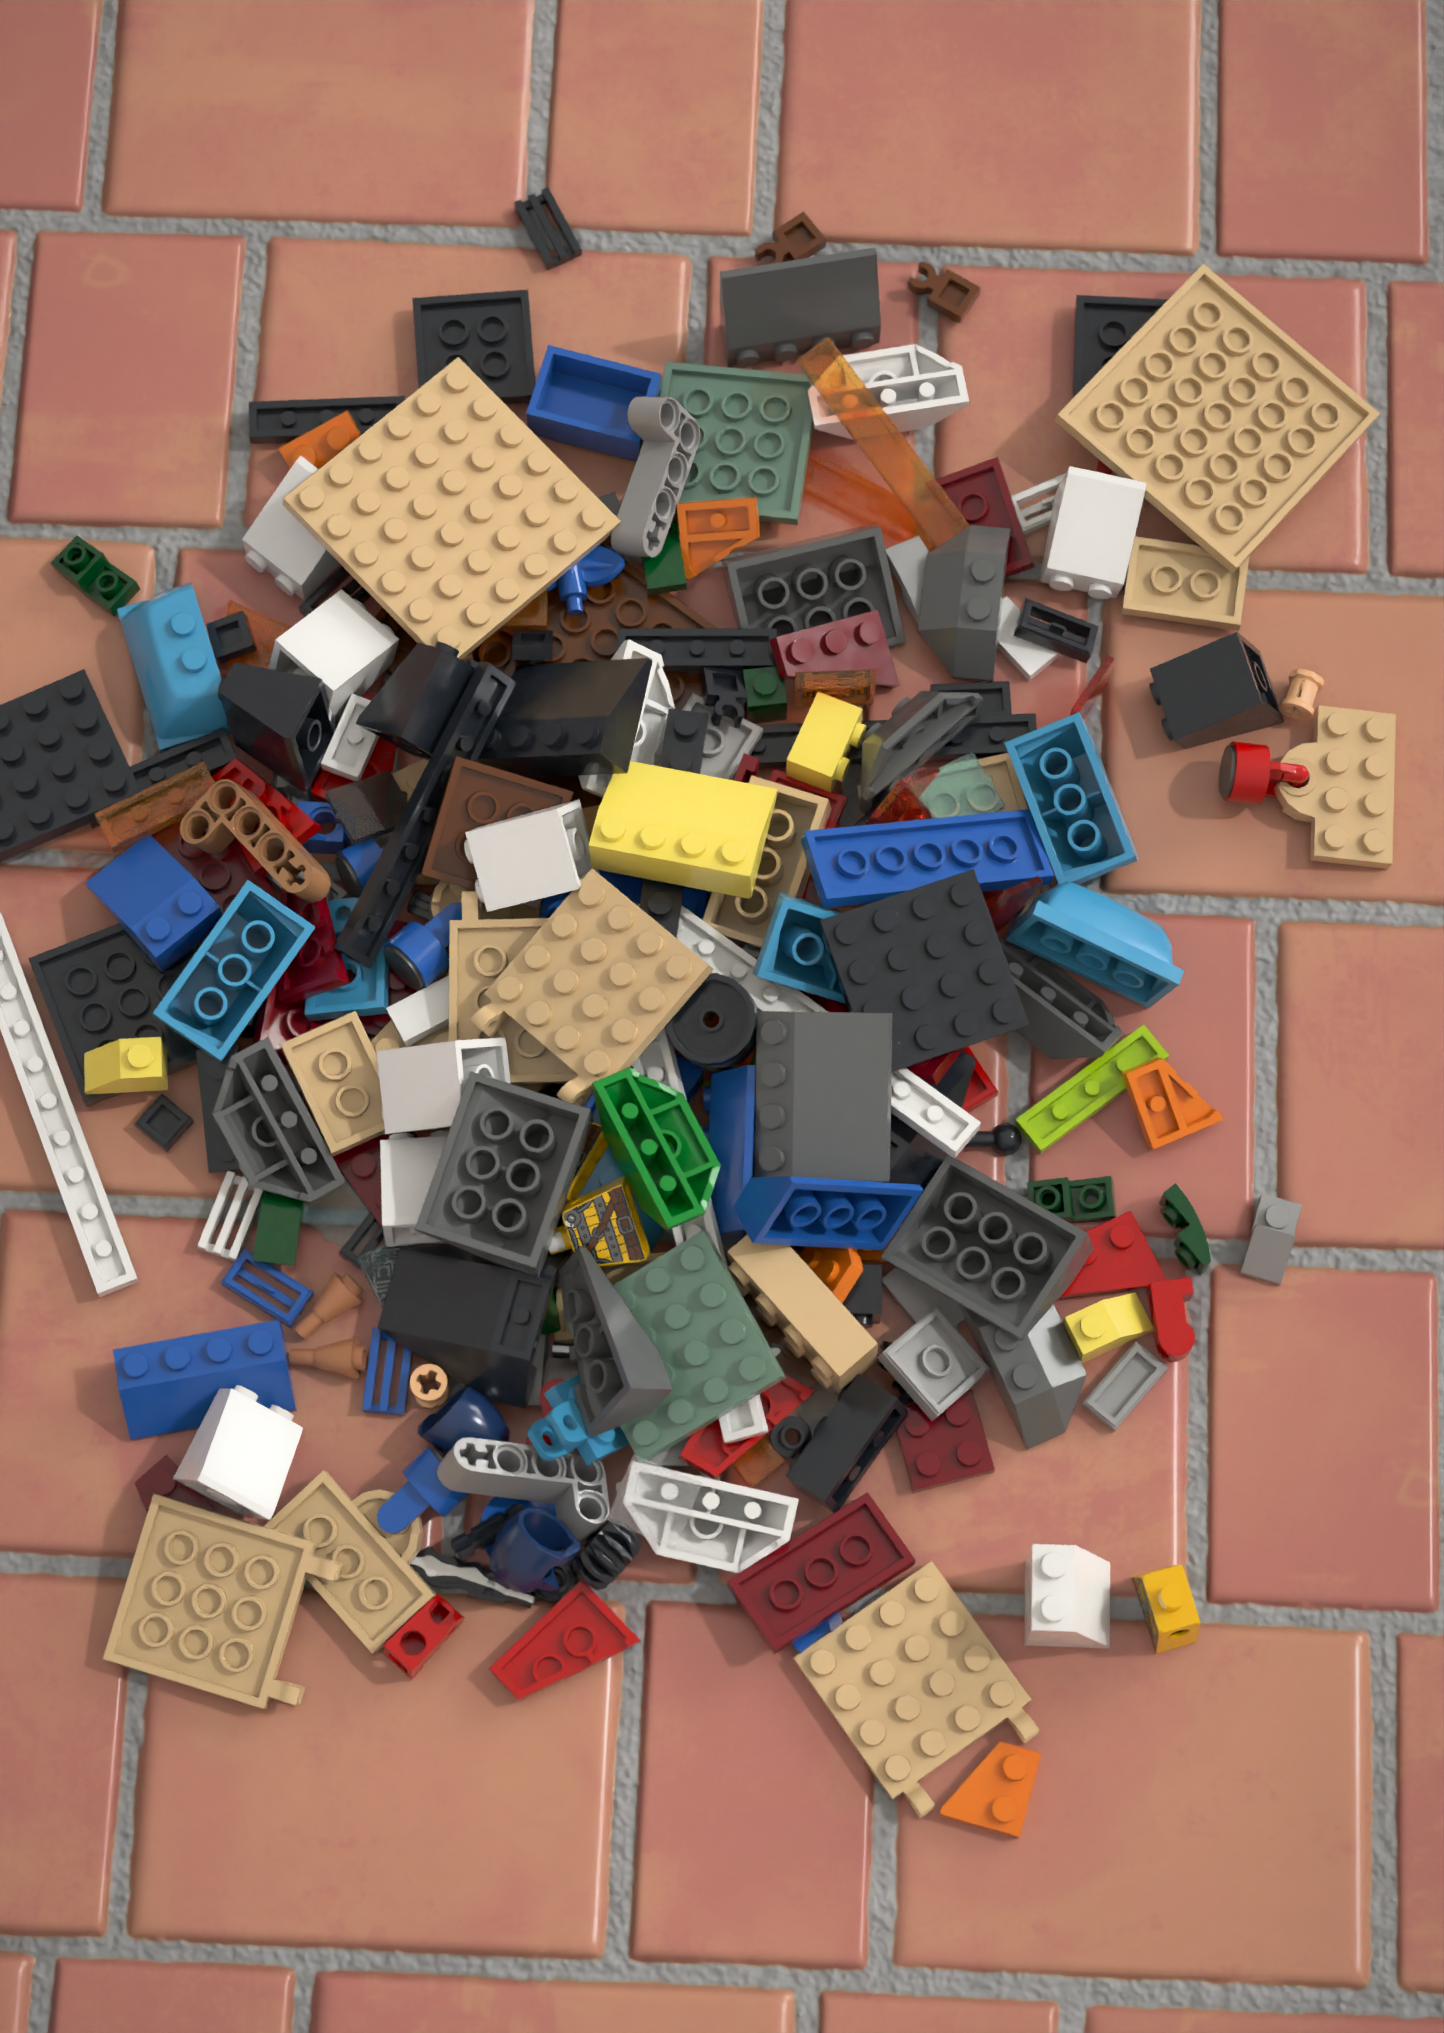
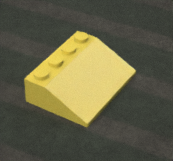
M630 761L628 773L612 775L599 806L588 845L591 868L751 899L778 789Z

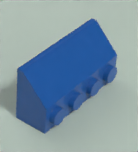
M745 1065L713 1073L711 1075V1086H705L704 1110L710 1111L709 1126H703L702 1131L721 1165L711 1194V1201L722 1245H736L747 1235L732 1206L750 1178L754 1177L756 1065Z
M789 1176L751 1177L732 1206V1209L753 1244L884 1250L922 1194L923 1189L917 1184Z
M280 1320L113 1349L118 1389L131 1441L199 1429L218 1390L234 1389L236 1385L257 1394L259 1397L256 1402L270 1409L271 1405H276L288 1412L297 1411L285 1333Z

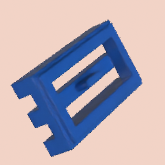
M244 1248L221 1281L222 1286L276 1320H280L282 1324L291 1329L295 1324L297 1316L301 1315L305 1309V1304L308 1301L310 1302L314 1296L313 1291L268 1263L252 1261L253 1253ZM248 1262L300 1296L295 1301L242 1267ZM236 1276L241 1277L290 1308L289 1312L286 1314L234 1281Z
M373 1328L362 1410L368 1413L405 1416L413 1351L404 1346L396 1406L389 1405L398 1341L378 1328ZM381 1340L388 1341L380 1404H373Z

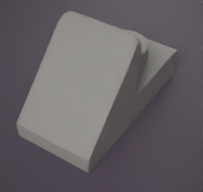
M1261 1194L1240 1271L1241 1275L1276 1285L1281 1284L1296 1236L1294 1233L1302 1204Z

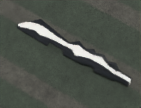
M429 1546L419 1551L410 1564L428 1585L442 1589L469 1591L468 1597L500 1604L507 1602L515 1603L530 1609L535 1601L536 1592L522 1593L508 1589L496 1580L493 1572L488 1573L478 1562H462L457 1556L444 1559Z

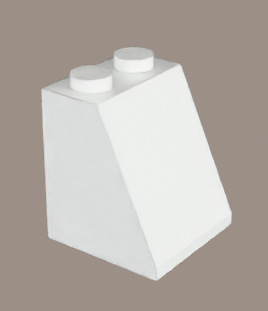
M300 456L244 535L242 541L246 552L245 559L254 569L261 573L266 570L275 577L274 581L282 591L290 596L295 593L306 601L340 563L283 506V498L319 470Z
M1069 466L1055 493L1039 582L1047 583L1051 588L1059 591L1075 589L1088 592L1089 596L1096 599L1116 598L1124 585L1147 483Z
M341 589L275 640L269 669L322 679L336 723L342 717L351 694L361 697L393 663L399 639L391 628L381 624L367 612L360 601L352 599Z
M579 799L480 826L465 832L467 840L464 842L465 853L468 861L471 864L474 863L478 877L475 882L476 893L480 902L485 903L487 912L580 889V881L591 870L588 846L590 836Z
M506 1037L456 1040L376 1051L385 1134L451 1127L470 1071L511 1084Z
M436 1131L430 1134L431 1137L414 1138V1135L410 1133H397L390 1135L388 1140H380L382 1227L387 1247L445 1244V1242L415 1231V1227L449 1131Z
M236 1385L234 1389H219L173 1479L245 1518L270 1520L276 1508L303 1428L292 1422L294 1417L292 1413L276 1405H271L270 1409L256 1402L259 1397L257 1394L242 1386Z
M1032 1544L1025 1560L1024 1646L1110 1648V1562L1076 1545Z

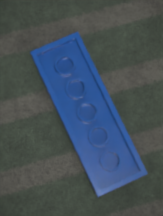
M1030 809L804 831L801 838V844L822 908L872 903L972 869L975 871L982 892L1050 885L1054 877Z

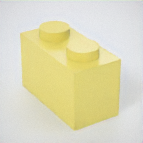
M817 692L787 758L786 775L831 793L836 780L843 782L851 763V759L847 758L851 747L858 748L864 736L866 725L861 724L862 708Z

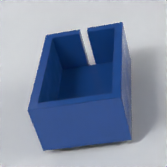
M548 345L526 412L527 427L539 437L637 462L644 440L629 425V404L635 397H660L661 374Z

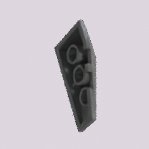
M578 1247L559 1270L565 1320L573 1323L574 1345L569 1347L570 1360L578 1361L581 1383L574 1385L575 1398L588 1436H596L652 1413L673 1389L661 1356L588 1249L586 1247Z

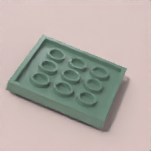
M665 362L660 397L674 398L697 421L700 428V442L679 502L757 497L759 522L798 525L814 426L808 399V389L818 381L819 376Z
M702 1230L613 1285L659 1352L673 1389L652 1413L621 1425L640 1463H646L786 1378L707 1231ZM566 1321L570 1331L574 1336L573 1323Z

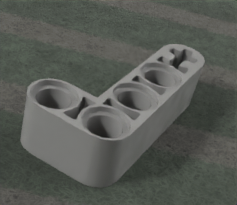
M635 397L629 404L628 422L632 430L644 442L617 515L621 522L611 533V544L613 550L620 556L656 557L663 548L677 503L700 442V428L697 421L672 397Z
M468 1437L458 1440L437 1468L439 1480L449 1490L556 1503L557 1518L569 1528L580 1543L587 1541L609 1516L610 1508L604 1466L600 1460L587 1466L579 1451H572L554 1461H545L540 1457L533 1445Z

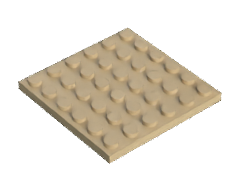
M1202 264L1057 414L1054 421L1119 477L1147 483L1144 498L1233 574L1375 422L1380 413L1205 264Z
M459 357L283 498V506L417 643L435 647L437 641L443 642L459 651L457 658L461 660L607 539L621 522Z

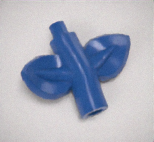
M598 545L543 592H549L558 587L560 601L567 605V614L570 616L581 615L583 613L582 601H585L588 597L586 586L599 587L609 583L625 567V562L614 550Z

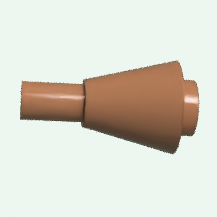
M334 1272L313 1305V1310L294 1329L306 1340L324 1322L327 1323L363 1303L362 1299L358 1296L363 1289L347 1272L342 1277Z
M355 1337L320 1346L316 1349H291L289 1352V1363L291 1366H316V1368L357 1379L360 1372L365 1371L367 1368L368 1350L365 1345H361L360 1339Z

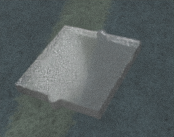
M633 1454L622 1483L616 1485L618 1493L607 1520L676 1549L687 1520H691L694 1517L691 1510L703 1483Z

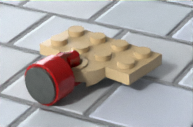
M1318 705L1314 710L1313 743H1302L1289 750L1281 762L1270 761V751L1267 745L1232 741L1230 745L1226 746L1221 760L1219 772L1220 795L1227 802L1261 805L1265 797L1277 798L1284 808L1282 812L1295 820L1310 822V861L1389 869L1393 863L1396 714Z

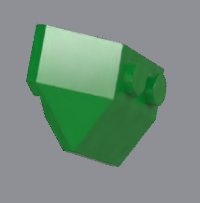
M629 1067L597 1080L591 1086L604 1138L639 1206L668 1231L705 1214L721 1165L685 1096L657 1080L640 1075L641 1072Z

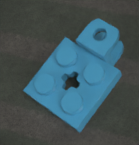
M356 897L335 899L327 902L337 940L351 914L338 913L343 909H349L352 912L358 901ZM384 944L371 969L360 966L341 953L345 970L351 969L353 974L356 975L355 979L347 985L305 999V1016L309 1021L338 1019L356 1011L358 1016L388 1014L386 1008L388 1007L389 964L384 957Z
M579 1375L553 1386L544 1393L553 1409L546 1417L535 1422L527 1430V1436L540 1457L545 1461L557 1460L577 1448L587 1466L630 1446L621 1426L596 1436H588L575 1398L574 1385L581 1384ZM543 1434L550 1438L552 1446L544 1442Z

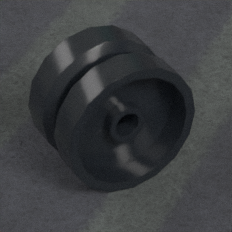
M710 973L665 1026L666 1032L673 1046L693 1065L710 1071L727 1070L744 1062L756 1048L757 1011L759 1010L748 991L736 980L718 973ZM717 1014L719 1023L715 1027H707L705 1025L706 1020L713 1021V1015Z

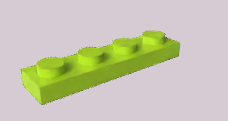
M1143 1024L1108 1050L1102 1057L1097 1058L1016 1118L1015 1125L1041 1155L1127 1091L1121 1072L1157 1057L1167 1061L1169 1054Z

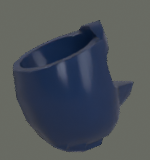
M469 1386L462 1387L437 1413L429 1415L418 1426V1434L445 1455L462 1438L471 1437L509 1442L510 1431L507 1423L497 1407L482 1393Z
M527 1508L506 1521L496 1535L490 1557V1569L497 1581L515 1592H532L536 1589L546 1591L560 1590L554 1573V1567L573 1560L581 1550L580 1541L555 1516L544 1510Z

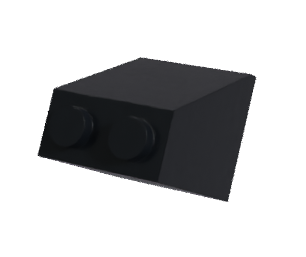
M1238 632L1150 668L1154 682L1149 684L1150 691L1157 705L1162 704L1166 716L1161 719L1164 732L1170 741L1174 740L1185 749L1284 722L1282 714L1278 709L1279 705L1260 651Z
M437 641L435 647L418 643L359 715L355 724L406 753L429 761L479 663L468 658L462 661L457 658L459 651L443 642Z
M234 662L227 677H224L219 684L218 698L222 702L227 717V725L231 730L235 745L298 790L307 792L321 766V761L336 730L323 680Z

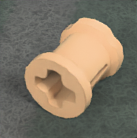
M1306 669L1292 670L1288 678L1291 684L1287 696L1281 700L1278 709L1283 715L1291 719L1309 721L1314 714L1312 705L1316 693L1322 690L1324 680L1316 673Z
M433 1364L421 1365L414 1370L410 1378V1387L417 1404L426 1409H434L437 1406L444 1405L450 1393L447 1376L444 1371ZM432 1379H435L438 1391L431 1389L428 1395L424 1394L421 1384H429Z

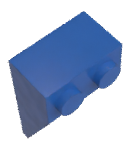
M149 833L85 883L88 889L162 973L203 941L223 915L220 906L199 882Z

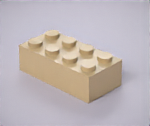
M751 775L749 784L778 789L752 897L748 899L712 892L703 921L740 948H744V945L748 944L761 949L778 893H787L800 898L803 896L811 871L801 844V838L804 831L825 829L831 812V806L827 798Z
M746 1235L727 1251V1268L742 1296L749 1293L758 1304L755 1310L770 1327L775 1324L778 1325L786 1336L783 1338L784 1343L796 1357L800 1358L804 1354L813 1366L810 1370L811 1373L825 1389L832 1386L839 1394L846 1385L853 1382L858 1373L863 1374L877 1362L878 1343L790 1245L753 1244L749 1236Z

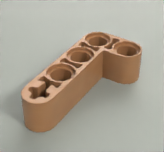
M223 779L213 784L185 814L181 821L180 834L182 838L189 844L209 854L222 852L237 838L283 889L306 902L315 903L321 901L329 892L331 882L325 869L255 794L232 780ZM236 797L234 804L230 807L231 801ZM260 822L258 830L253 834L254 828ZM208 827L207 833L203 836L204 830ZM284 848L283 855L277 860L279 852ZM300 871H302V872H303L302 875H303V877L305 878V881H304V879H303L302 877H300L299 875H297V873H299Z

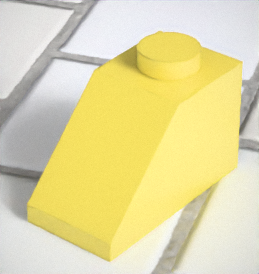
M162 1038L118 1039L85 1052V1094L168 1090L167 1049Z
M1136 1293L1101 1300L1066 1316L1063 1321V1325L1082 1364L1154 1330Z

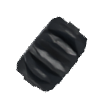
M617 1518L609 1519L582 1545L581 1550L572 1560L571 1568L586 1585H590L595 1590L605 1589L638 1554L642 1540L626 1523H622Z

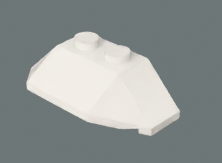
M916 344L838 356L818 381L808 389L814 429L851 440L928 428L969 405L962 366L954 362L950 363L941 356Z
M628 639L622 643L611 660L649 658L653 661L630 761L660 766V763L654 760V755L664 740L668 709H675L669 682L662 668L664 666L662 655ZM613 774L578 775L583 790L603 798Z
M633 1461L623 1503L657 1555L740 1573L790 1541L799 1499Z

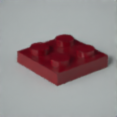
M972 1389L967 1390L933 1421L929 1419L917 1404L905 1407L909 1412L896 1429V1434L913 1493L990 1474L995 1471Z

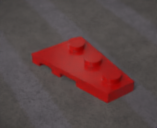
M785 1374L786 1378L760 1393L768 1431L770 1432L815 1391ZM717 1419L690 1436L678 1459L715 1480L767 1433L730 1444L724 1443L720 1422Z
M580 1581L504 1653L489 1670L518 1701H521L640 1644L641 1640L588 1585Z

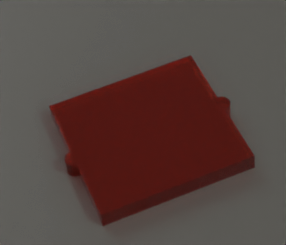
M1110 655L1106 656L1071 709L1070 715L1079 712L1083 720L1086 718L1109 683L1115 658Z

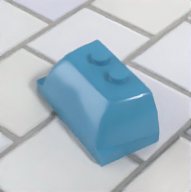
M192 582L166 590L148 600L118 608L117 612L160 752H166L220 728H224L226 734L231 735L222 702L218 698V687L222 679Z
M1079 712L1005 742L1058 884L1067 881L1078 885L1139 861L1138 853L1098 750Z
M247 880L155 1009L152 1016L221 1062L314 931L315 926Z
M1067 881L1049 889L1028 903L1011 924L1005 939L1148 1009L1180 984L1184 970L1173 965L1172 945L1164 928L1158 923L1118 902Z
M778 893L753 974L769 981L846 1004L817 923L821 919L844 911L832 907L822 908V905L787 893Z

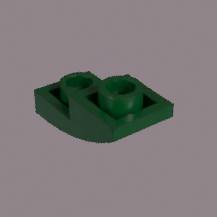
M674 521L671 522L661 552L656 557H641L648 595L687 590L681 546L676 522Z
M77 535L51 562L52 567L113 617L118 614L117 609L124 607L140 590L139 585L134 579L109 563L102 552Z
M1111 1176L1070 1181L1068 1177L1027 1182L1028 1200L1069 1223L1108 1221L1117 1217L1114 1183Z
M1175 1183L1163 1193L1159 1202L1162 1206L1160 1212L1170 1226L1175 1229L1180 1227L1182 1230L1177 1235L1173 1244L1177 1248L1174 1251L1176 1257L1188 1270L1194 1268L1199 1275H1202L1211 1262L1207 1238L1193 1206Z
M264 1191L252 1261L296 1266L300 1228L303 1227L306 1202Z

